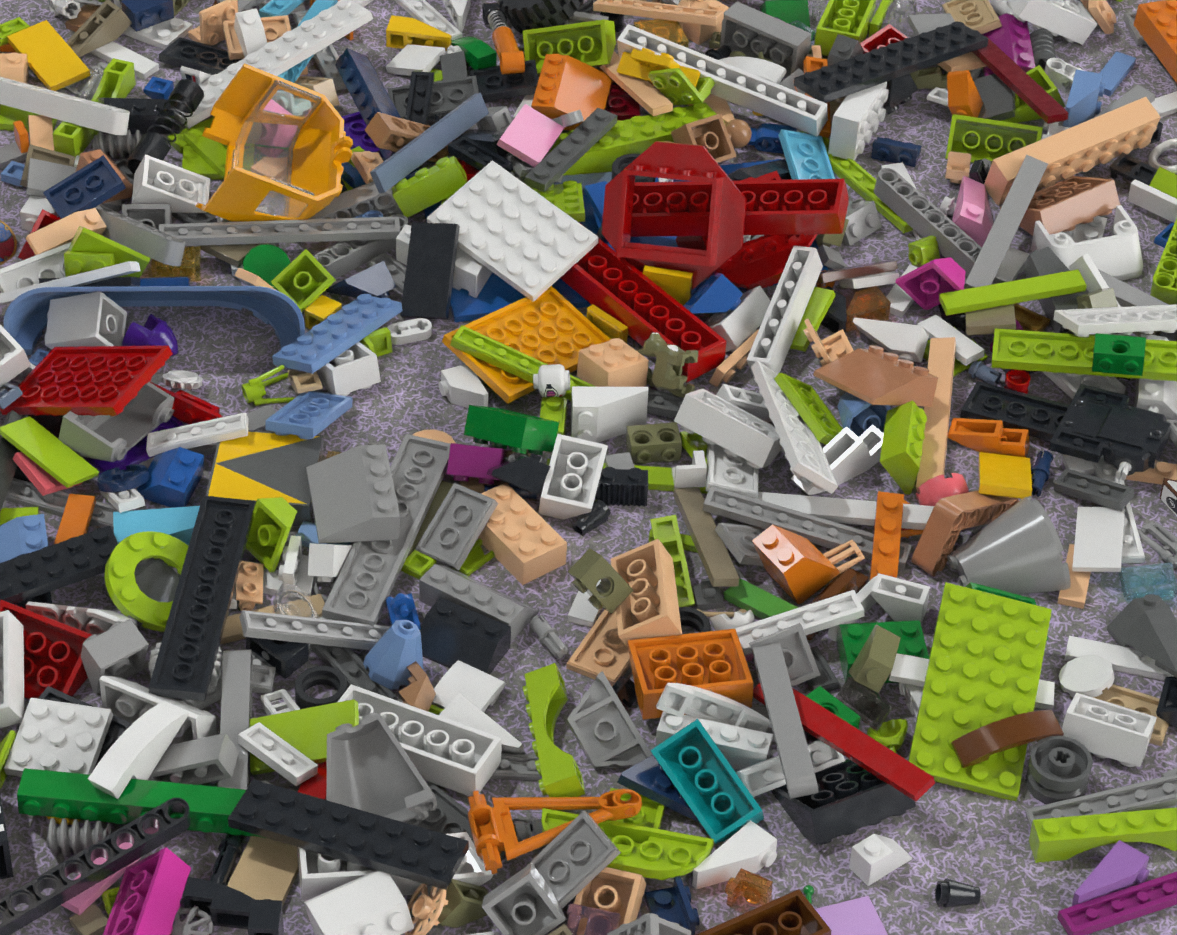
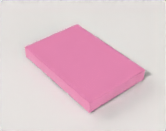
M525 104L501 136L497 145L535 167L545 158L565 127Z

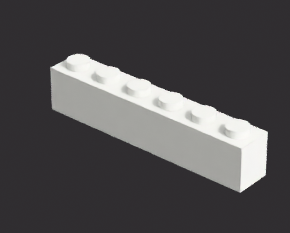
M793 246L747 357V363L753 377L755 376L751 367L757 360L777 373L781 371L823 267L816 248Z

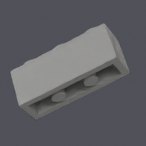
M226 733L169 745L148 780L199 785L231 778L239 751Z

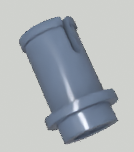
M974 361L969 369V374L972 375V378L975 379L977 377L995 386L997 385L996 382L999 383L1002 377V373L987 367L983 361Z

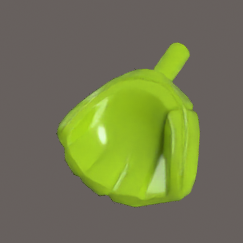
M901 718L892 719L873 728L869 727L867 735L896 753V750L902 746L906 738L908 722L906 719L902 720Z

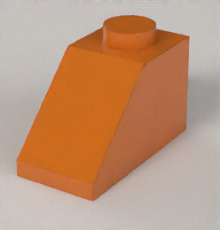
M969 70L948 72V107L951 114L978 118L983 101Z

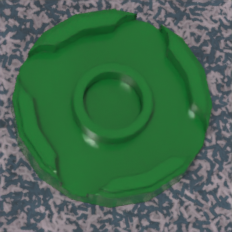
M262 244L252 248L246 254L243 261V269L259 276L277 290L271 281L291 262L281 248L270 244Z

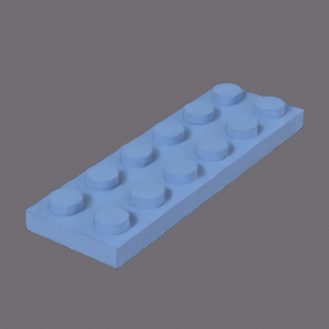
M361 294L351 303L344 305L335 314L328 316L326 320L313 326L310 331L297 337L289 345L282 347L279 352L272 356L273 364L276 366L284 365L285 368L313 374L402 312V304L390 298H378L370 294Z

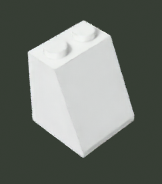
M102 292L50 300L47 313L48 322L45 333V345L51 350L54 347L122 346L125 336L127 312Z

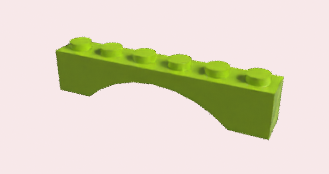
M113 58L103 70L100 83L91 101L98 102V98H126L136 85L134 63ZM62 121L52 134L54 151L75 156L76 158L86 149L93 140L94 135H97L99 131Z
M556 663L524 674L526 685L522 687L525 698L529 702V704H526L528 716L532 720L529 723V728L533 738L536 740L532 742V747L536 757L539 758V760L535 761L537 771L540 777H542V779L538 780L543 796L579 797L586 794L582 774L573 756L554 745L556 720L568 701L565 681Z
M1177 808L1035 819L1032 821L1029 843L1035 863L1068 860L1089 849L1114 844L1119 840L1122 842L1152 843L1172 851H1177Z

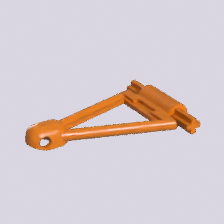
M623 788L606 792L600 797H492L493 807L487 805L485 795L479 794L477 790L473 791V796L468 797L470 805L468 821L477 855L483 859L485 870H491L492 874L498 873L497 869L502 868L500 857L502 851H505L506 859L509 861L548 845L572 822L569 821L518 842L510 810H542L543 808L552 810L599 809L589 813L592 819L599 824L606 820L616 821L636 816L641 810L642 798L637 792ZM628 793L631 797L629 800L623 801L620 799L621 795Z

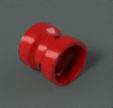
M1011 369L1006 374V385L1004 388L1028 394L1031 376L1025 370Z

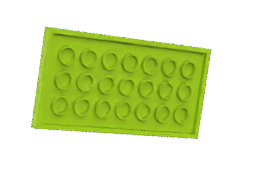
M945 582L909 753V762L933 776L935 782L1001 799L1017 801L1028 743L992 754L987 761L965 768L962 767L951 743L959 737L987 724L1034 711L1052 609Z

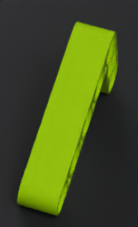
M1177 218L1153 276L1150 291L1151 296L1168 305L1177 304Z

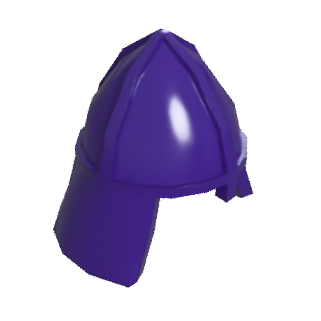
M153 314L148 316L144 326L135 322L131 323L122 341V346L169 345L173 353L170 357L178 354V343L172 329L165 321L156 318Z

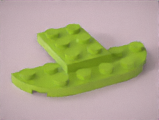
M625 793L621 795L620 799L627 801L631 795ZM641 794L639 795L642 798V807L636 816L616 821L606 820L597 824L621 852L606 867L640 874L645 878L667 880L668 878L688 874L711 854L714 839L661 830L660 826L666 806ZM543 808L541 816L542 832L572 821L579 814Z

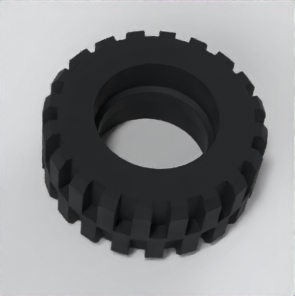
M498 0L500 8L512 26L522 34L523 30L564 25V22L568 19L570 20L574 16V12L579 10L580 3L583 2V0Z

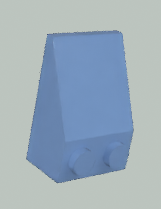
M1076 69L1066 105L1068 120L1063 122L1064 127L1071 128L1094 118L1095 114L1098 115L1100 113L1102 102L1098 101L1099 96L1103 97L1105 83H1101L1103 74Z
M44 514L16 517L0 526V563L48 546Z

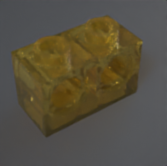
M185 246L181 266H171L152 259V278L188 277L190 282L201 281V246Z

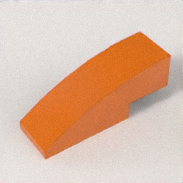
M953 418L948 432V438L978 452L1027 458L1030 447L1029 430L1003 428V420Z

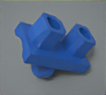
M399 593L394 598L386 597V608L391 626L397 620H409L416 624L420 631L421 625L412 593Z

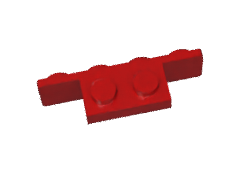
M152 383L175 398L172 407L174 410L173 416L187 424L223 417L220 415V408L181 389L174 393Z

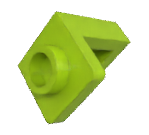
M387 327L375 330L360 340V343L375 353L377 357L393 352L391 332Z

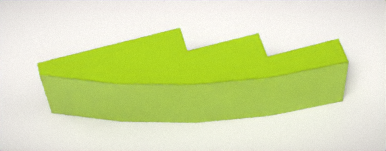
M676 514L650 519L654 540L659 539L673 558L679 607L695 606Z

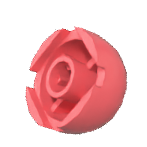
M951 473V478H945L942 474L929 479L919 487L920 493H916L919 505L935 506L944 497L968 493L969 489L965 478L961 474Z

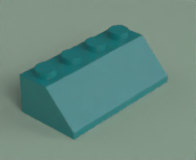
M698 719L650 750L711 839H714V844L728 840L748 822L752 821L757 824L764 819L762 809Z

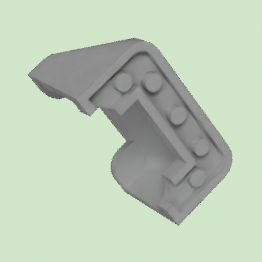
M148 382L140 389L138 395L124 407L123 412L119 415L81 416L69 411L63 416L59 440L82 457L108 462L121 460L127 451L146 437L148 433L152 432L161 423L170 420L174 412L172 407L175 398Z

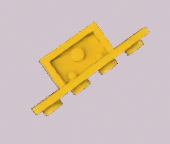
M642 48L641 51L632 49L631 53L623 52L617 68L619 74L652 82L648 77L650 71L678 68L695 88L701 74L699 70L680 66L673 60L674 57L669 54L661 53V55H656L654 51L647 48Z

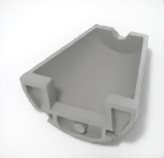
M1031 496L1021 499L947 556L951 569H956L957 572H960L961 576L958 577L960 586L963 587L973 582L1018 595L1059 591L1070 588L1069 568L1066 562L1062 563L1063 554L1061 551L1064 550L1059 536L1045 509L1036 499L1032 500Z
M380 713L367 714L361 718L359 725L352 727V724L349 723L342 724L336 727L334 732L327 734L326 800L412 825H416L426 819L429 809L431 811L436 809L437 800L434 793Z

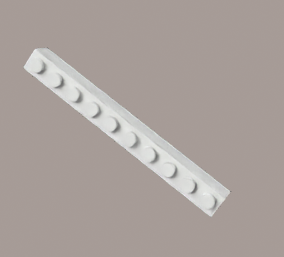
M629 24L617 39L619 57H622L623 52L631 53L632 49L641 51L642 48L650 49L656 55H661V53L669 54L674 57L673 60L680 66L699 70L701 72L699 78L711 77L715 85L711 89L710 94L814 136L819 135L828 120L827 103Z

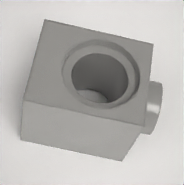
M507 106L487 108L489 114L476 123L480 130L505 132L512 123V118Z

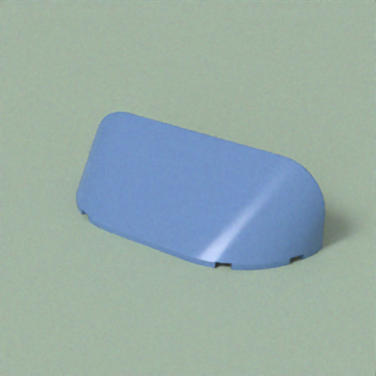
M261 286L42 287L27 291L15 298L8 306L3 321L4 329L24 349L26 355H33L34 347L42 336V330L47 326L50 300L102 292L120 307L219 306L237 310L245 308L252 311L255 317L274 328L281 349L295 341L297 337L305 334L303 314L297 304L285 294Z

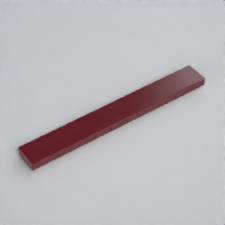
M988 39L987 47L972 51L1047 124L1068 120V112L990 39Z

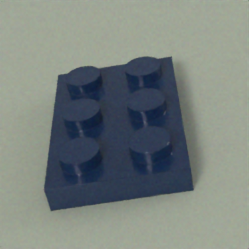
M103 155L47 189L43 194L59 218L62 219L75 212L97 207L126 189V186Z

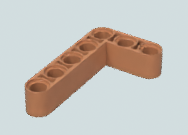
M979 490L940 499L930 514L913 553L912 563L935 577L937 571L941 572L948 561L947 556L951 554L961 530L991 523L1019 502V499L980 494Z

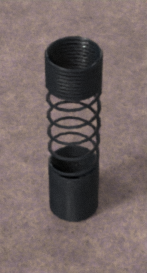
M182 79L177 83L169 96V100L164 103L163 109L159 111L158 117L153 120V125L148 127L147 133L143 135L126 162L127 167L133 174H135L145 154L162 161L171 149L170 142L176 141V134L182 132L181 125L187 124L186 117L193 115V112H195L204 98V91L197 83L188 79ZM170 103L172 108H165L166 104ZM166 110H174L183 116L185 123L180 124L170 118ZM164 111L166 116H160L161 112ZM181 112L191 113V114L187 116V115H184V114L181 113ZM160 118L170 119L180 127V131H172L162 123ZM159 119L161 125L155 124V121ZM155 126L164 127L173 133L174 140H168L156 131ZM153 127L156 133H149V131Z

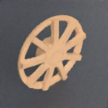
M422 883L416 889L407 905L409 912L412 908V915L414 916L412 922L413 925L415 923L416 925L411 932H405V935H426L434 925L438 926L440 923L438 918L441 911L448 904L445 889L439 888L436 893L437 887L432 886L429 896L426 884Z

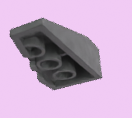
M1149 594L1133 599L1107 626L1108 633L1121 646H1132L1136 649L1137 655L1140 657L1149 656L1155 660L1156 666L1177 678V619L1171 608L1159 595Z

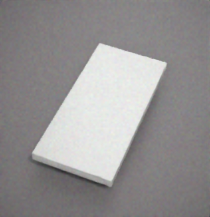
M1078 507L1073 572H1121L1125 507L1122 511L1109 507Z

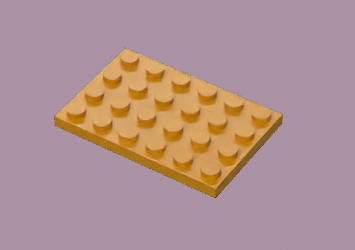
M552 286L534 302L525 297L464 325L548 365L561 364L570 373L577 370L579 350L610 341L601 330ZM458 329L443 336L442 343L507 404L536 390L533 383L450 346L451 339Z

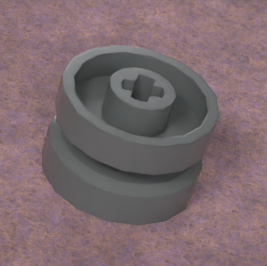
M1049 736L1039 740L1033 746L1030 754L1029 767L1025 779L1028 791L1043 804L1084 796L1087 791L1093 764L1091 753L1083 744L1073 738Z

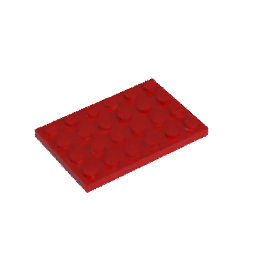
M169 345L54 347L18 385L23 394L5 409L0 408L2 415H7L12 410L19 415L33 416L66 415L69 411L77 415H119L123 412L124 407L138 395L140 389L150 382L152 376L165 365V362L173 353Z

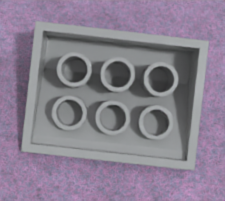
M385 444L360 445L306 467L319 544L398 539L400 513Z

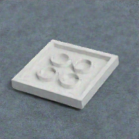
M30 698L4 767L6 774L22 777L24 768L91 775L113 718L112 710Z

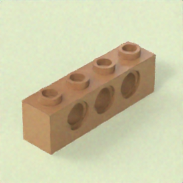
M377 112L365 128V131L378 148L397 152L431 126ZM448 145L428 160L437 162L441 158L447 157L449 154Z

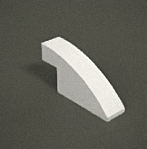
M874 425L870 426L860 437L848 427H845L823 448L838 485L867 471L880 461L883 433ZM794 475L791 478L807 495L826 491L824 489L818 490L805 477L798 478Z
M165 700L152 707L123 732L97 764L88 780L95 788L116 799L120 797L131 779L148 780L189 713Z

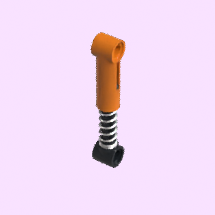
M483 3L484 25H490L492 40L500 60L501 74L524 73V53L522 50H519L513 31L508 27L507 17L500 8L499 3Z

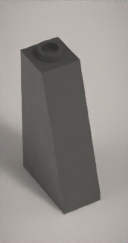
M1049 247L1030 253L1024 269L1028 278L1070 271ZM1087 289L1083 292L1038 299L1046 317L1050 319V325L1055 333H1066L1070 330L1063 328L1060 323L1053 320L1054 311L1078 309L1076 297L1090 293Z

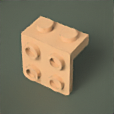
M804 320L807 328L803 331L810 343L815 342L811 347L818 359L823 357L820 360L822 366L854 351L843 329L821 340L810 320Z

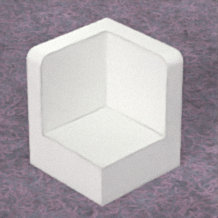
M703 450L693 451L692 465L672 468L675 488L705 487L707 466Z

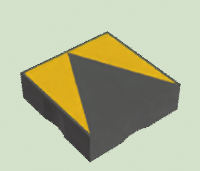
M248 430V436L217 442L205 496L257 501V499L283 497L297 511L292 526H301L303 521L311 522L313 508L306 467L323 461V435H316L312 439H300L298 435L293 434L276 435L272 431Z

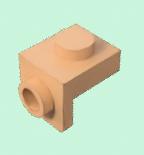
M949 152L945 176L946 179H950L949 182L961 184L963 176L969 178L971 154Z

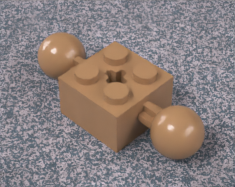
M720 113L685 124L671 131L674 143L705 146L718 164H722L737 157L734 148L746 146L751 140L752 131L748 123L740 119L731 120L725 125Z

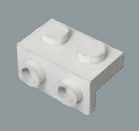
M291 535L289 546H284L283 562L285 564L280 565L278 578L279 581H283L284 596L308 597L312 593L315 576H308L309 556L302 555L301 536Z

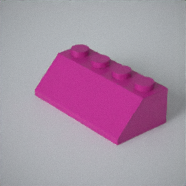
M167 847L127 867L103 935H170L173 930L172 925L175 915L181 906L180 900L185 890L191 867Z

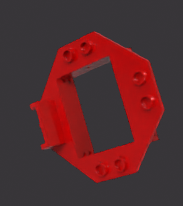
M656 141L605 185L602 235L617 252L616 257H623L642 273L645 265L693 273V290L742 249L747 199L707 151L705 146ZM635 176L712 183L707 250L630 242Z
M776 170L757 178L750 177L744 180H781ZM818 234L764 235L743 243L742 249L714 272L723 274L732 284L743 287L746 291L761 286V288L773 286V284L779 282L793 246L810 247ZM677 236L675 239L678 247L707 250V236Z

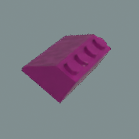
M1008 13L999 16L1002 27L982 35L987 36L1023 71L1028 72L1035 68L1027 21L1021 22L1014 15ZM987 66L983 67L984 76L995 74Z

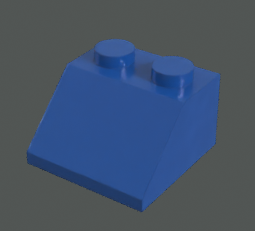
M714 272L683 306L692 314L727 312L729 309L733 311L741 303L740 297L743 293L723 274Z
M182 447L155 455L148 468L149 480L143 485L138 486L136 490L146 500L170 508L186 507L203 476L204 455Z

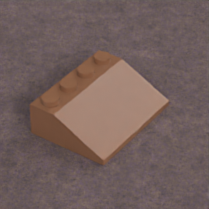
M1071 176L1035 192L1019 226L1033 236L1035 221L1040 220L1050 235L1061 231L1074 230L1076 228L1075 225L1090 223L1098 215L1105 216L1111 214L1112 209L1120 205L1114 179Z
M870 345L869 349L858 348L820 367L813 374V376L872 405L900 406L913 400L917 406L932 407L938 377L930 374L929 369L913 366L914 362L898 359L899 355L883 352L884 348Z

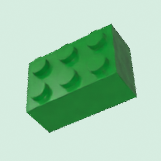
M469 405L464 435L474 437L473 442L488 445V441H490L489 444H492V447L507 449L508 447L512 452L526 454L528 450L530 454L543 456V451L553 452L559 422L501 408Z
M920 620L839 624L837 649L845 685L860 684L853 679L849 670L875 625L901 638L897 650L898 654L929 659ZM889 676L885 683H895L894 681H889Z

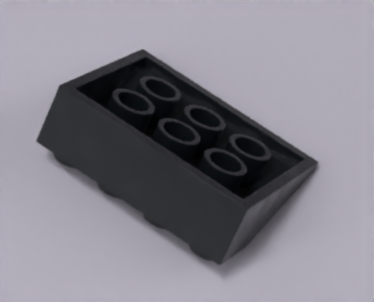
M850 759L815 773L819 793L790 799L786 785L771 790L801 834L817 845L830 843L833 838L841 835L853 834L857 829L864 826L877 825L885 818L903 815L906 810L916 807L914 800Z

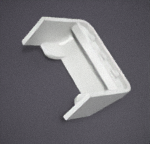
M1121 205L1116 207L1111 233L1113 236L1077 243L1070 236L1062 232L1049 235L1040 220L1035 221L1031 245L1032 252L1049 247L1070 271L1071 268L1069 266L1087 253L1097 269L1121 281L1141 276L1143 271L1138 229Z

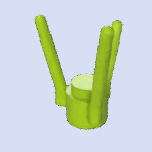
M280 365L257 378L248 380V383L241 384L246 402H254L255 406H259L262 404L289 403L296 398H262V396L266 395V386L288 378V373L266 381L263 380L282 371L285 366Z

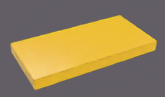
M47 20L7 36L8 43L17 53L27 54L28 66L49 90L57 91L91 76L89 68Z
M979 452L978 479L980 494L1020 499L1032 496L1030 458Z

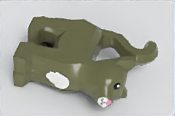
M651 333L649 339L644 342L643 348L636 350L643 356L656 357L653 374L648 367L647 384L658 390H668L675 396L684 398L687 393L695 391V385L691 383L687 384V386L684 385V382L687 381V376H681L682 366H684V363H696L698 351L687 350L685 352L677 345L667 344L659 333Z

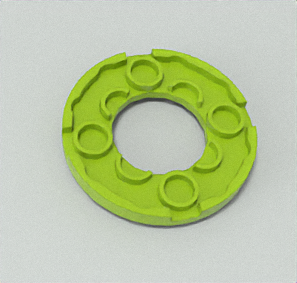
M147 531L132 534L115 547L105 566V584L110 598L122 614L127 617L130 615L135 620L143 623L141 626L160 632L165 631L173 601L158 602L147 597L139 589L135 581L134 572L136 565L140 561L147 558H160L167 565L175 567L177 573L181 575L188 550L187 544L162 532Z

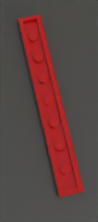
M759 683L753 688V698L766 705ZM792 688L803 730L915 802L935 784L933 776Z

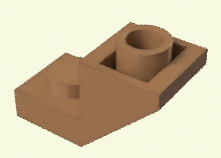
M415 661L407 666L411 675L407 679L410 685L400 690L399 694L402 698V703L429 712L436 693L427 674Z

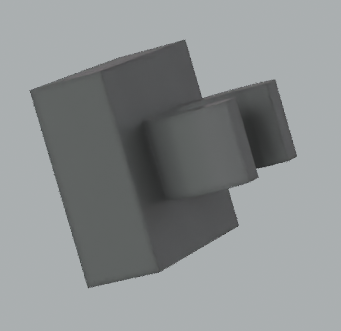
M709 578L701 579V585L692 586L696 609L723 608L724 601L720 588L712 587Z

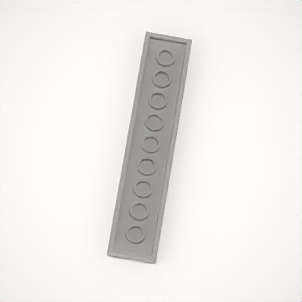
M409 434L405 435L390 466L400 513L398 539L354 542L322 609L323 618L363 623L371 626L377 624L386 604V597H389L448 468L450 443Z

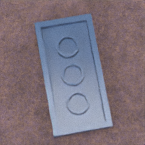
M317 391L301 393L265 420V430L274 431L276 435L293 434L298 435L300 439H312L352 407L353 397Z

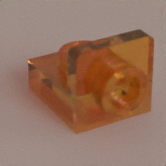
M741 868L735 878L731 877L725 887V893L728 894L727 905L733 907L739 896H743L752 904L759 903L764 905L769 903L772 896L773 881Z

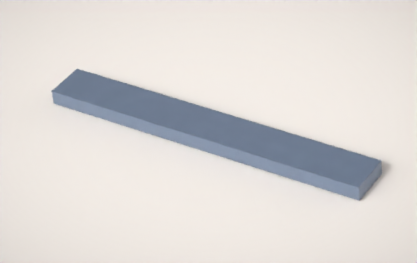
M481 93L472 95L373 169L370 174L378 192L384 193L488 115L489 112Z

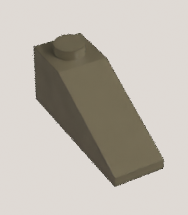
M106 0L66 43L78 57H81L118 39L132 22L121 8L110 0Z

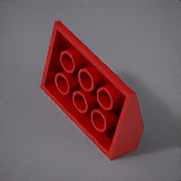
M0 600V612L9 610L23 625L24 698L29 700L30 698L38 699L47 686L73 696L88 678L81 660V651L84 641L92 636V634Z

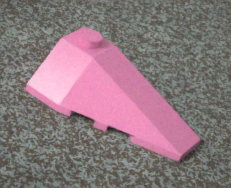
M963 176L952 221L981 247H983L994 224L984 184Z

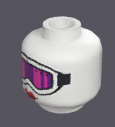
M561 364L540 366L538 374L533 375L534 389H539L542 397L564 396L566 390H570L569 370H565V367Z

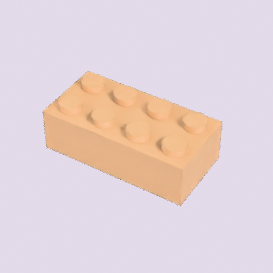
M506 482L481 493L495 499L498 505L478 539L482 540V545L489 552L491 550L494 552L495 558L522 585L566 564L567 542Z
M656 539L611 558V566L633 589L630 595L616 608L618 636L628 647V640L681 635L682 629L673 558L660 540Z

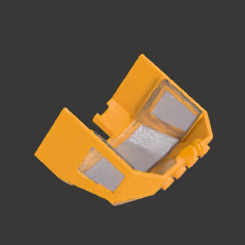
M244 63L213 105L210 115L214 116L210 128L205 127L202 134L203 137L227 145L224 181L206 205L197 203L195 207L232 222L307 220L328 206L335 197L340 195L343 187L340 183L344 170L342 163L348 162L352 157L351 147L353 139L346 136L343 118L325 95Z

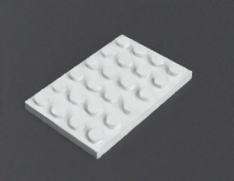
M493 160L427 217V223L458 224L460 230L457 246L532 302L599 243L597 235Z

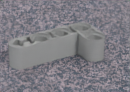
M373 181L341 193L328 206L309 219L354 218L370 210L380 211L383 217L395 214L402 215V212L392 195V187L384 193H379Z

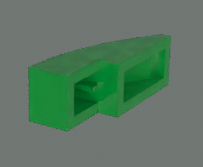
M469 36L452 40V46L458 45L464 51L468 67L471 66L474 70L497 66V52L482 40Z

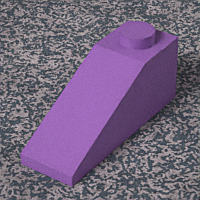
M1119 840L1076 890L1072 906L1144 883L1150 872L1147 869L1149 856Z

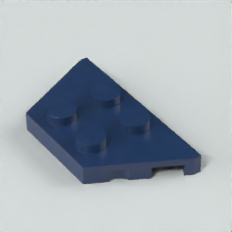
M653 755L621 773L617 783L700 823Z

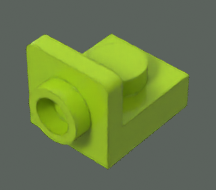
M930 235L908 244V257L914 266L921 267L934 259H940L936 236Z

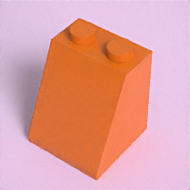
M773 524L752 540L767 573L798 605L840 574L839 570L807 538Z

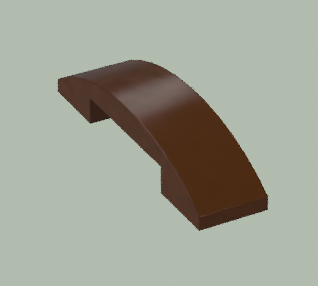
M1039 710L1014 715L987 724L952 741L951 745L962 767L965 768L987 761L992 754L1033 741L1038 742L1049 736H1063L1064 733L1052 710Z

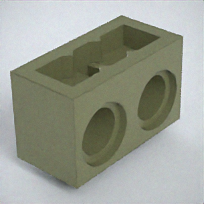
M677 422L627 426L626 447L627 451L630 452L633 464L681 460L682 441Z

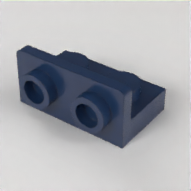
M877 137L873 141L871 158L892 163L903 162L904 166L916 167L922 146L910 142Z
M680 876L674 877L673 887L645 892V901L650 913L656 914L669 922L678 923L681 927L691 930V935H695L696 926L700 924L698 911L696 908L692 909L690 889L688 885H683Z

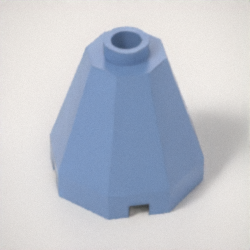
M848 392L840 397L838 410L843 429L848 427L860 437L870 426L874 425L884 434L887 410L892 409L890 405H872Z
M397 620L376 642L366 655L363 663L365 669L369 668L368 675L372 681L390 690H397L400 685H406V687L410 685L407 679L411 675L407 666L416 661L424 669L421 632L417 625L409 620Z

